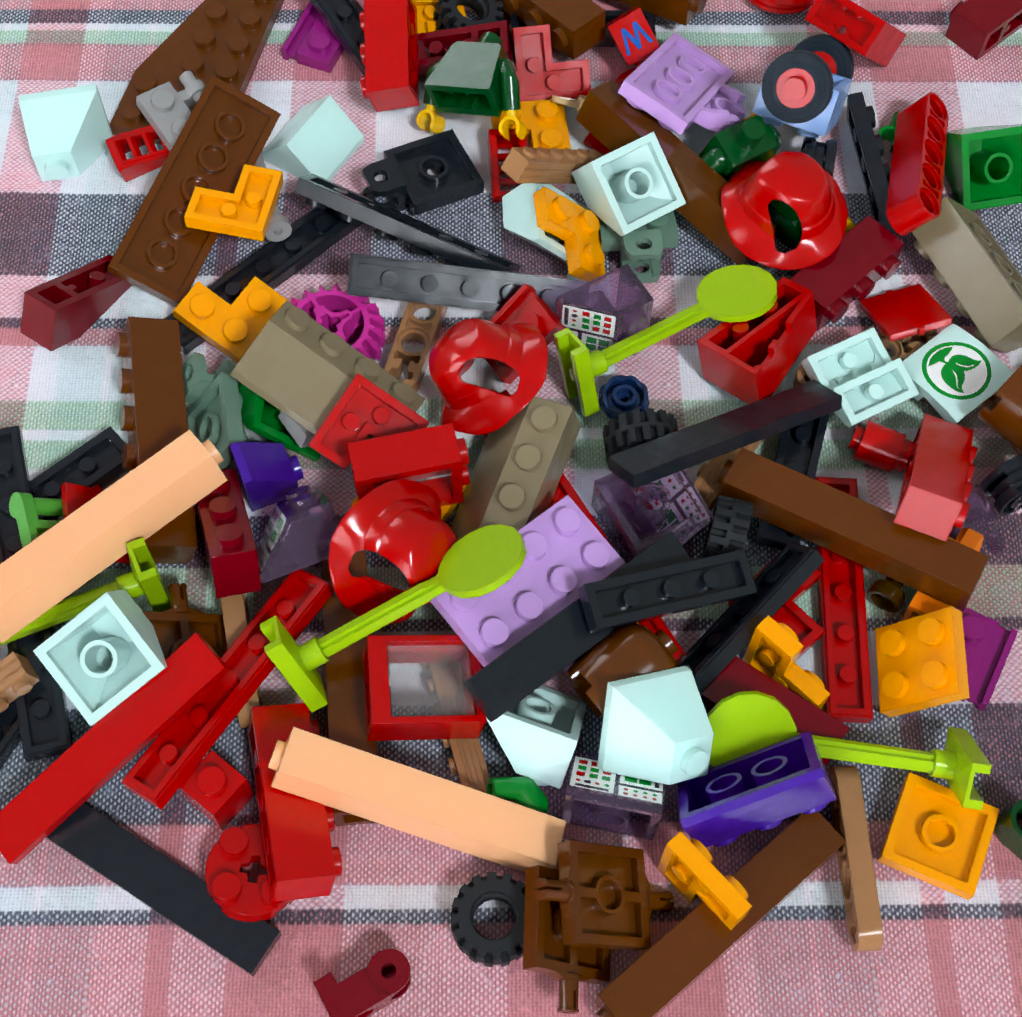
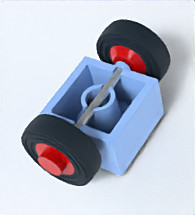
M818 34L804 39L792 51L777 57L766 68L752 113L761 115L764 122L772 126L782 127L783 123L797 127L796 132L802 136L815 137V139L819 135L825 136L838 123L852 83L854 61L849 48L831 35Z

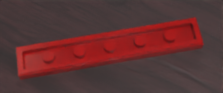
M815 477L817 481L858 498L856 478ZM815 544L816 549L824 558L823 563L817 568L822 573L817 581L819 623L825 630L820 638L822 680L825 689L830 693L824 704V712L840 722L870 724L873 720L863 565Z
M295 567L222 656L221 659L230 670L158 735L123 778L122 784L134 794L162 810L274 669L275 664L264 650V646L269 644L270 641L260 630L259 624L276 615L296 641L334 593L330 583Z
M194 633L165 660L168 666L166 669L97 722L0 811V852L9 864H18L230 670L202 635Z

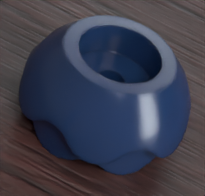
M619 375L612 377L599 390L600 408L610 419H619V414L624 412L631 414L632 410L636 409L644 412L650 404L646 385L634 376Z

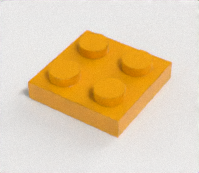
M951 606L875 629L880 713L888 717H895L970 698L963 618L960 610Z
M909 772L904 778L877 862L969 900L975 894L1000 809L983 803L982 810L963 808L952 789Z

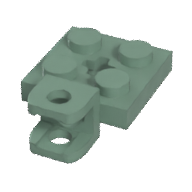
M674 210L623 236L617 234L597 216L600 224L599 235L602 251H620V265L624 279L630 284L657 282L661 274L660 259L663 255V248H678L679 233ZM643 266L646 267L648 271L640 273L637 272L635 268Z
M194 352L182 365L185 402L192 404L186 411L188 430H191L201 443L207 439L212 442L224 459L218 465L221 470H224L234 460L230 444L246 442L247 439L246 432L242 426V395L239 393L238 381L230 376L235 368V363L224 359L219 368L212 372V374L207 373L204 355Z

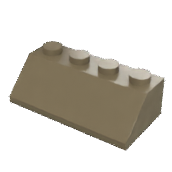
M945 196L941 201L940 215L912 231L916 237L913 245L925 259H931L936 267L933 270L934 276L946 289L951 288L957 297L953 300L955 307L965 318H971L975 323L977 329L974 330V334L988 349L992 347L1004 353L1022 347V275L979 215Z
M286 301L269 319L230 374V376L314 435L318 432L357 373L414 412H417L425 400L411 386L395 378L381 368L376 361L367 358L346 343L342 337L329 331L312 319L304 310L297 308L289 301ZM368 435V437L366 438V440H367V439H372L373 437H371L370 435Z
M535 396L504 426L489 433L470 478V484L467 485L464 492V502L459 504L450 526L458 540L474 530L489 525L503 524L514 527L519 531L549 509L581 428L573 407Z

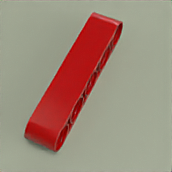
M933 92L926 94L897 115L886 215L892 228L902 236L930 222L941 213L949 117L943 101Z

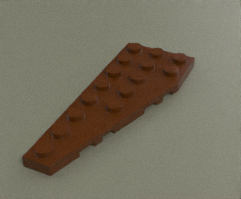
M204 0L135 70L110 122L113 135L149 126L150 123L136 105V96L168 81L177 92L184 90L185 87L180 82L179 77L185 71H192L197 79L203 80L206 85L210 77L214 75L245 93L284 0ZM195 105L188 107L191 112L193 111ZM160 139L154 141L155 144L162 145Z

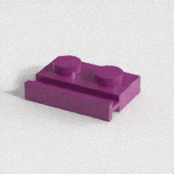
M310 1L281 50L285 60L294 58L297 59L298 64L331 73L344 48Z
M966 607L964 611H960L963 618L970 698L960 701L964 702L967 700L977 705V709L983 711L989 704L1018 631L1014 629L1009 631L998 626L999 622Z

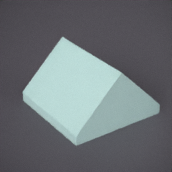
M331 95L303 105L261 153L264 161L297 178L315 174L331 181L364 142V135Z

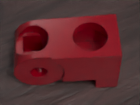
M384 949L371 957L366 968L338 984L331 972L314 981L313 984L330 1017H370L401 998L407 992L411 984V968L408 959L402 952L395 949Z

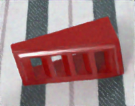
M151 125L124 132L105 140L114 163L126 182L162 167L170 153L163 142L164 149L157 151L154 141L160 139V137ZM146 145L149 154L142 155L139 147ZM131 151L134 158L127 160L125 154Z
M489 129L487 144L492 202H502V197L510 192L500 191V186L522 184L516 183L512 178H499V174H504L505 172L501 169L498 162L505 161L509 153L498 154V150L527 146V136L523 140L519 139L516 135V129L509 130L510 140L504 138L500 134L499 129Z

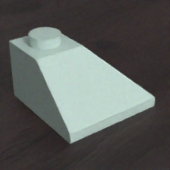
M96 84L18 95L31 156L42 182L80 176L108 148L105 140L113 137V133Z
M654 131L571 172L588 209L620 236L626 235L686 204Z
M522 183L502 197L504 228L567 263L564 240L537 227L533 194L545 186L585 209L587 207L549 183Z
M125 589L106 592L33 650L90 726L99 722L168 667L153 625Z
M681 666L608 682L597 763L598 768L609 773L667 785L707 775L714 733L691 669L687 666Z
M541 685L492 722L488 719L487 721L515 773L533 779L537 785H550L560 789L579 739L587 704L582 699Z

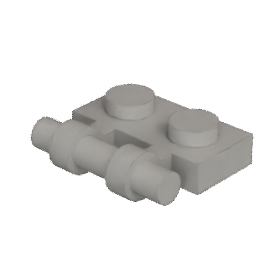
M185 71L180 75L179 80L185 87L182 91L177 92L168 81L136 96L137 107L169 152L192 113L188 107L197 103L206 87L203 80L197 79L192 71Z

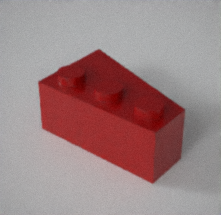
M783 277L777 281V300L769 311L760 317L746 322H722L697 341L703 378L747 404L772 396L817 330L814 292Z

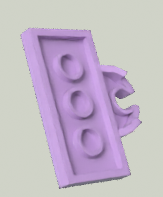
M676 32L623 81L617 92L625 97L632 107L646 111L656 118L663 128L677 132L680 135L693 122L706 129L721 132L740 123L746 112L743 105L746 96L737 89L727 86L735 72Z
M569 495L518 531L525 540L527 553L521 568L508 582L495 591L480 597L462 599L444 592L430 601L483 667L580 597L577 588L587 583L604 580L624 565L625 561Z

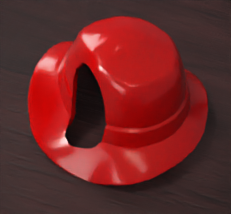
M784 151L776 154L768 161L761 160L749 163L742 167L721 189V206L728 234L734 245L753 261L781 270L803 269L829 257L842 241L848 219L846 200L837 182L829 172L824 170L815 159L805 153ZM772 200H780L790 205L801 222L802 235L796 248L785 253H781L775 248V234L768 209V204Z
M479 318L465 319L449 328L432 347L428 361L430 375L443 399L440 425L453 423L454 431L482 435L500 429L518 414L535 397L546 379L548 349L541 331L533 324L523 321L499 325ZM475 358L495 359L509 365L518 373L520 381L517 391L508 397L494 390L462 381L461 376L470 369Z
M409 479L388 481L376 487L356 502L346 512L337 526L329 547L331 582L340 602L356 616L359 617L408 589L402 591L369 576H352L348 567L353 554L360 550L378 552L403 572L410 584V588L438 574V568L443 556L458 541L453 530L441 519V502L432 488ZM415 610L389 624L406 621L414 614Z

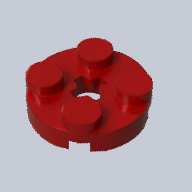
M261 824L230 827L221 834L219 841L209 852L205 867L207 891L210 897H213L215 903L221 907V911L228 917L244 922L267 921L275 917L276 912L284 909L288 903L290 905L294 900L271 902L268 874L259 875L258 881L252 883L248 882V874L241 872L243 867H248L251 863H260L261 868L267 869Z

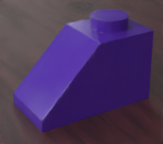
M236 442L230 444L237 473L252 512L300 495L298 480L304 479L303 472L297 456L292 455L288 457L283 443Z

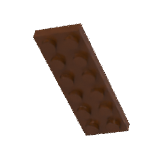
M212 75L113 256L107 271L177 307L189 292L219 234L186 227L184 216L195 186L234 194L244 164L255 165L281 114Z

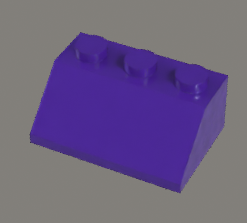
M810 731L709 768L705 776L677 783L679 820L691 839H697L705 847L712 845L715 847L726 846L734 842L739 835L755 829L761 831L772 829L778 826L785 818L801 812L804 814L816 813L824 809L829 802L837 800L831 779Z

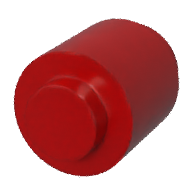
M867 420L864 427L856 425L847 448L854 450L852 459L888 473L892 470L902 473L912 453L914 442L905 439L906 434Z

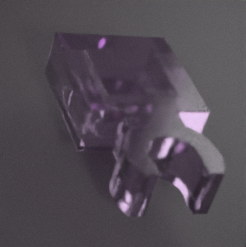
M974 485L967 500L970 503V507L962 527L970 528L982 534L984 537L982 543L991 546L994 554L999 555L1005 548V541L998 532L990 529L998 519L979 485ZM952 527L951 531L955 539L960 533L962 527ZM981 547L980 552L985 554L984 549Z

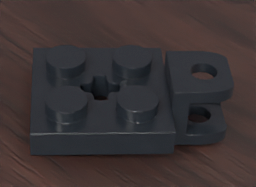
M453 129L385 150L383 160L371 163L362 170V177L367 184V187L363 190V196L376 201V197L386 196L389 200L381 204L399 212L406 210L408 203L414 216L484 193V181ZM433 168L435 172L441 171L442 173L439 175H429L427 170ZM377 175H383V180L376 181L374 178Z

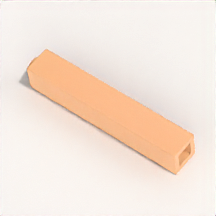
M188 430L0 564V642L4 643L127 554L126 543L142 537L146 540L225 483L227 479L218 466L224 459L212 442L207 439L201 443L192 431Z
M293 727L286 742L280 740L276 742L268 764V768L276 770L271 784L273 788L526 873V868L537 865L549 868L556 867L558 859L557 844L562 842L566 825L565 820Z

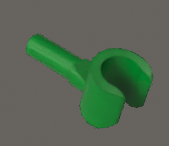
M898 111L894 113L890 124L881 127L878 131L882 140H888L892 143L891 153H893Z

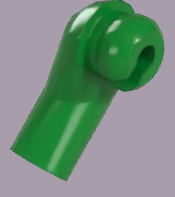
M526 776L490 777L487 780V794L507 801H514L516 804L547 814L549 809L548 798L533 779Z

